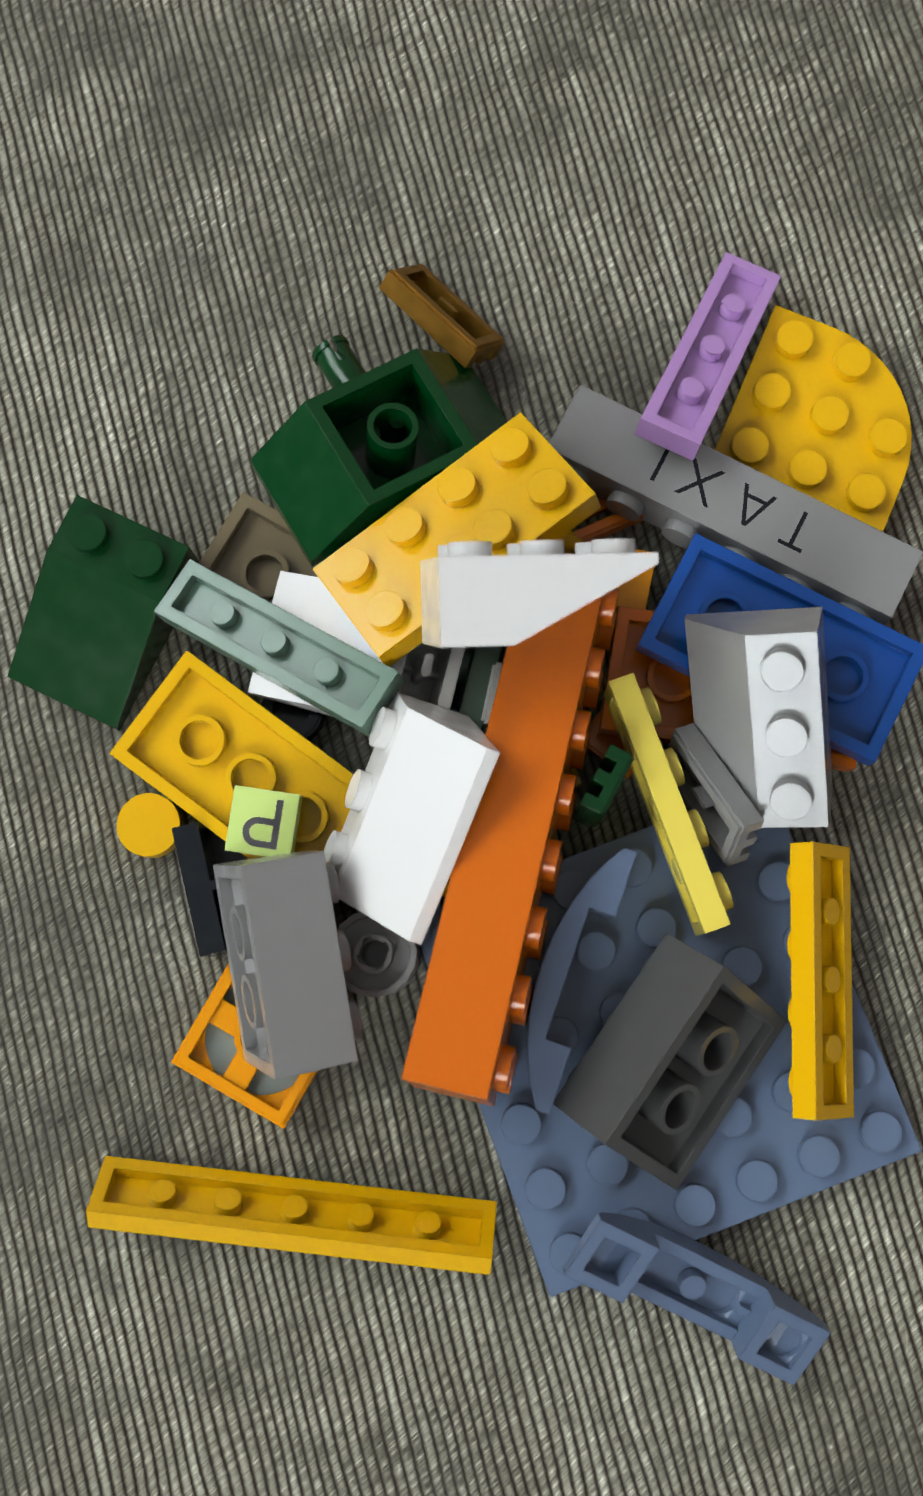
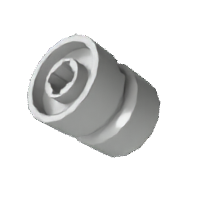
M361 912L354 913L340 924L337 931L342 930L345 933L351 953V969L344 972L346 989L358 996L378 998L397 993L411 983L419 969L421 956L419 944L404 939Z

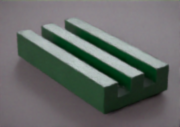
M612 744L609 746L573 815V820L590 829L593 826H597L606 814L633 762V759H631L632 754Z

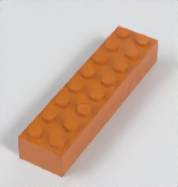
M619 588L611 590L517 645L507 646L485 734L499 750L500 754L451 873L401 1077L402 1080L416 1088L493 1107L495 1106L498 1092L510 1095L519 1053H516V1047L508 1046L513 1024L525 1026L529 1014L534 986H531L532 977L525 976L524 974L528 957L540 960L548 928V920H546L548 909L540 907L543 893L555 895L563 860V856H560L563 841L555 840L557 829L568 832L570 830L577 793H575L577 776L571 775L570 772L571 768L580 770L584 768L591 735L589 727L592 712L585 711V707L597 709L604 678L602 669L606 650L610 651L617 620V613L615 612Z

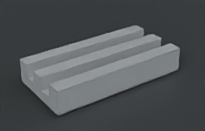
M692 723L674 729L668 748L672 747L683 769L685 784L678 786L686 809L688 811L692 809L698 811L705 825L710 844L728 867L747 860L750 854L747 847L754 845L757 838L754 831L761 829L764 819L696 725Z

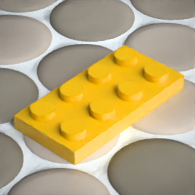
M520 412L314 567L313 571L381 662L390 667L422 643L420 561L438 557V545H447L448 542L492 541V556L507 555V544L528 540H559L599 510L601 506L596 493Z
M187 650L109 753L224 841H226L235 785L303 795L294 852L324 851L330 834L334 830L342 831L350 810L345 807V798L354 773ZM241 853L248 859L264 857Z

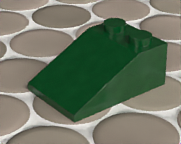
M76 495L47 549L7 677L120 731L174 628L164 622L154 610L189 559L198 564L200 561L189 546Z

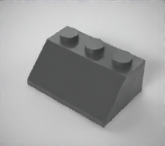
M666 933L654 953L644 963L641 972L617 1008L607 1018L604 1027L582 1060L569 1074L553 1105L603 1144L677 1191L787 1021L726 967Z

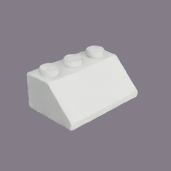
M396 691L390 708L382 707L376 715L369 736V745L373 746L374 749L365 771L356 770L350 781L345 798V807L350 809L342 831L334 830L330 834L324 848L326 863L331 862L337 872L340 900L404 939L422 945L500 752L469 716Z

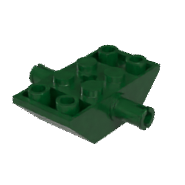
M336 335L332 337V342L337 348L335 352L327 339L316 347L313 351L312 359L319 366L332 389L304 401L250 459L253 470L311 566L324 561L507 423V420L472 366L464 368L448 353L416 348L366 372L352 351L349 341L345 336Z

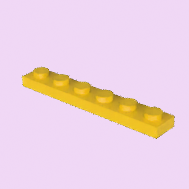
M105 1156L86 1209L88 1228L490 1275L497 1201Z

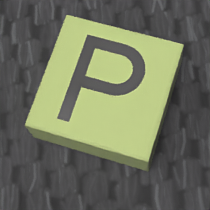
M235 785L225 851L264 857L294 853L303 795Z

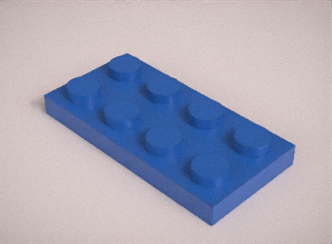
M697 533L694 534L636 647V651L690 677L684 619L686 614L823 607L830 746L832 749L866 766L876 762L923 665V644Z

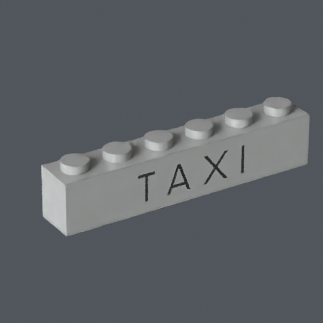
M580 384L549 443L596 493L597 498L606 501L605 505L612 513L629 521H638L640 516L643 515V521L661 529L662 535L668 541L683 548H688L694 534L697 533L883 625L893 617L922 557L923 551L702 443L692 461L634 434L642 414Z

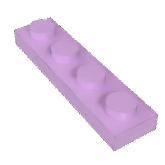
M728 252L725 253L644 410L634 435L687 459L694 460L771 300L781 275Z

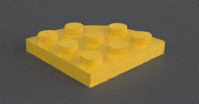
M775 305L715 450L883 532L909 465L912 444L911 422L906 401L894 376L869 348L841 330Z

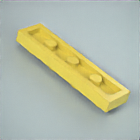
M634 672L608 682L603 695L623 748L626 752L632 754L631 759H633L631 769L694 934L698 936L731 925L726 911L734 908L729 887L720 871L710 872L702 848L709 846L705 825L696 809L687 811L678 786L685 784L682 766L672 747L663 750L654 727L661 724V714L656 699L649 687L639 688Z

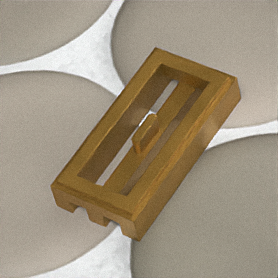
M423 264L388 270L379 286L383 293L464 368L471 367L474 362L476 364L483 363L486 358L488 360L495 359L505 344L503 338Z

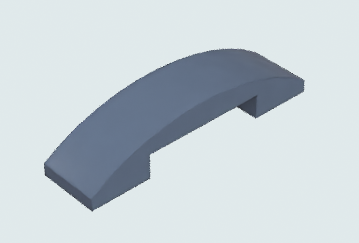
M623 848L586 882L559 920L540 962L534 982L526 1033L529 1084L535 1108L539 1112L550 1115L572 1049L569 1045L546 1036L587 914L590 912L608 919L616 917L637 854L635 851Z
M598 1212L562 1266L565 1276L621 1303H624L628 1295L633 1293L730 1340L738 1359L792 1385H795L831 1334L827 1324L811 1311L741 1264L689 1237L630 1216Z

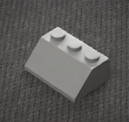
M823 607L686 614L684 619L694 724L764 819L761 828L829 827L833 800Z
M301 851L214 864L213 870L245 1061L275 1080L358 1061L355 1040L362 1038V1020L357 1003L353 998L348 999L344 972L351 969V953L345 933L342 930L337 931L333 904L339 902L340 886L335 867L331 862L326 863L324 851Z

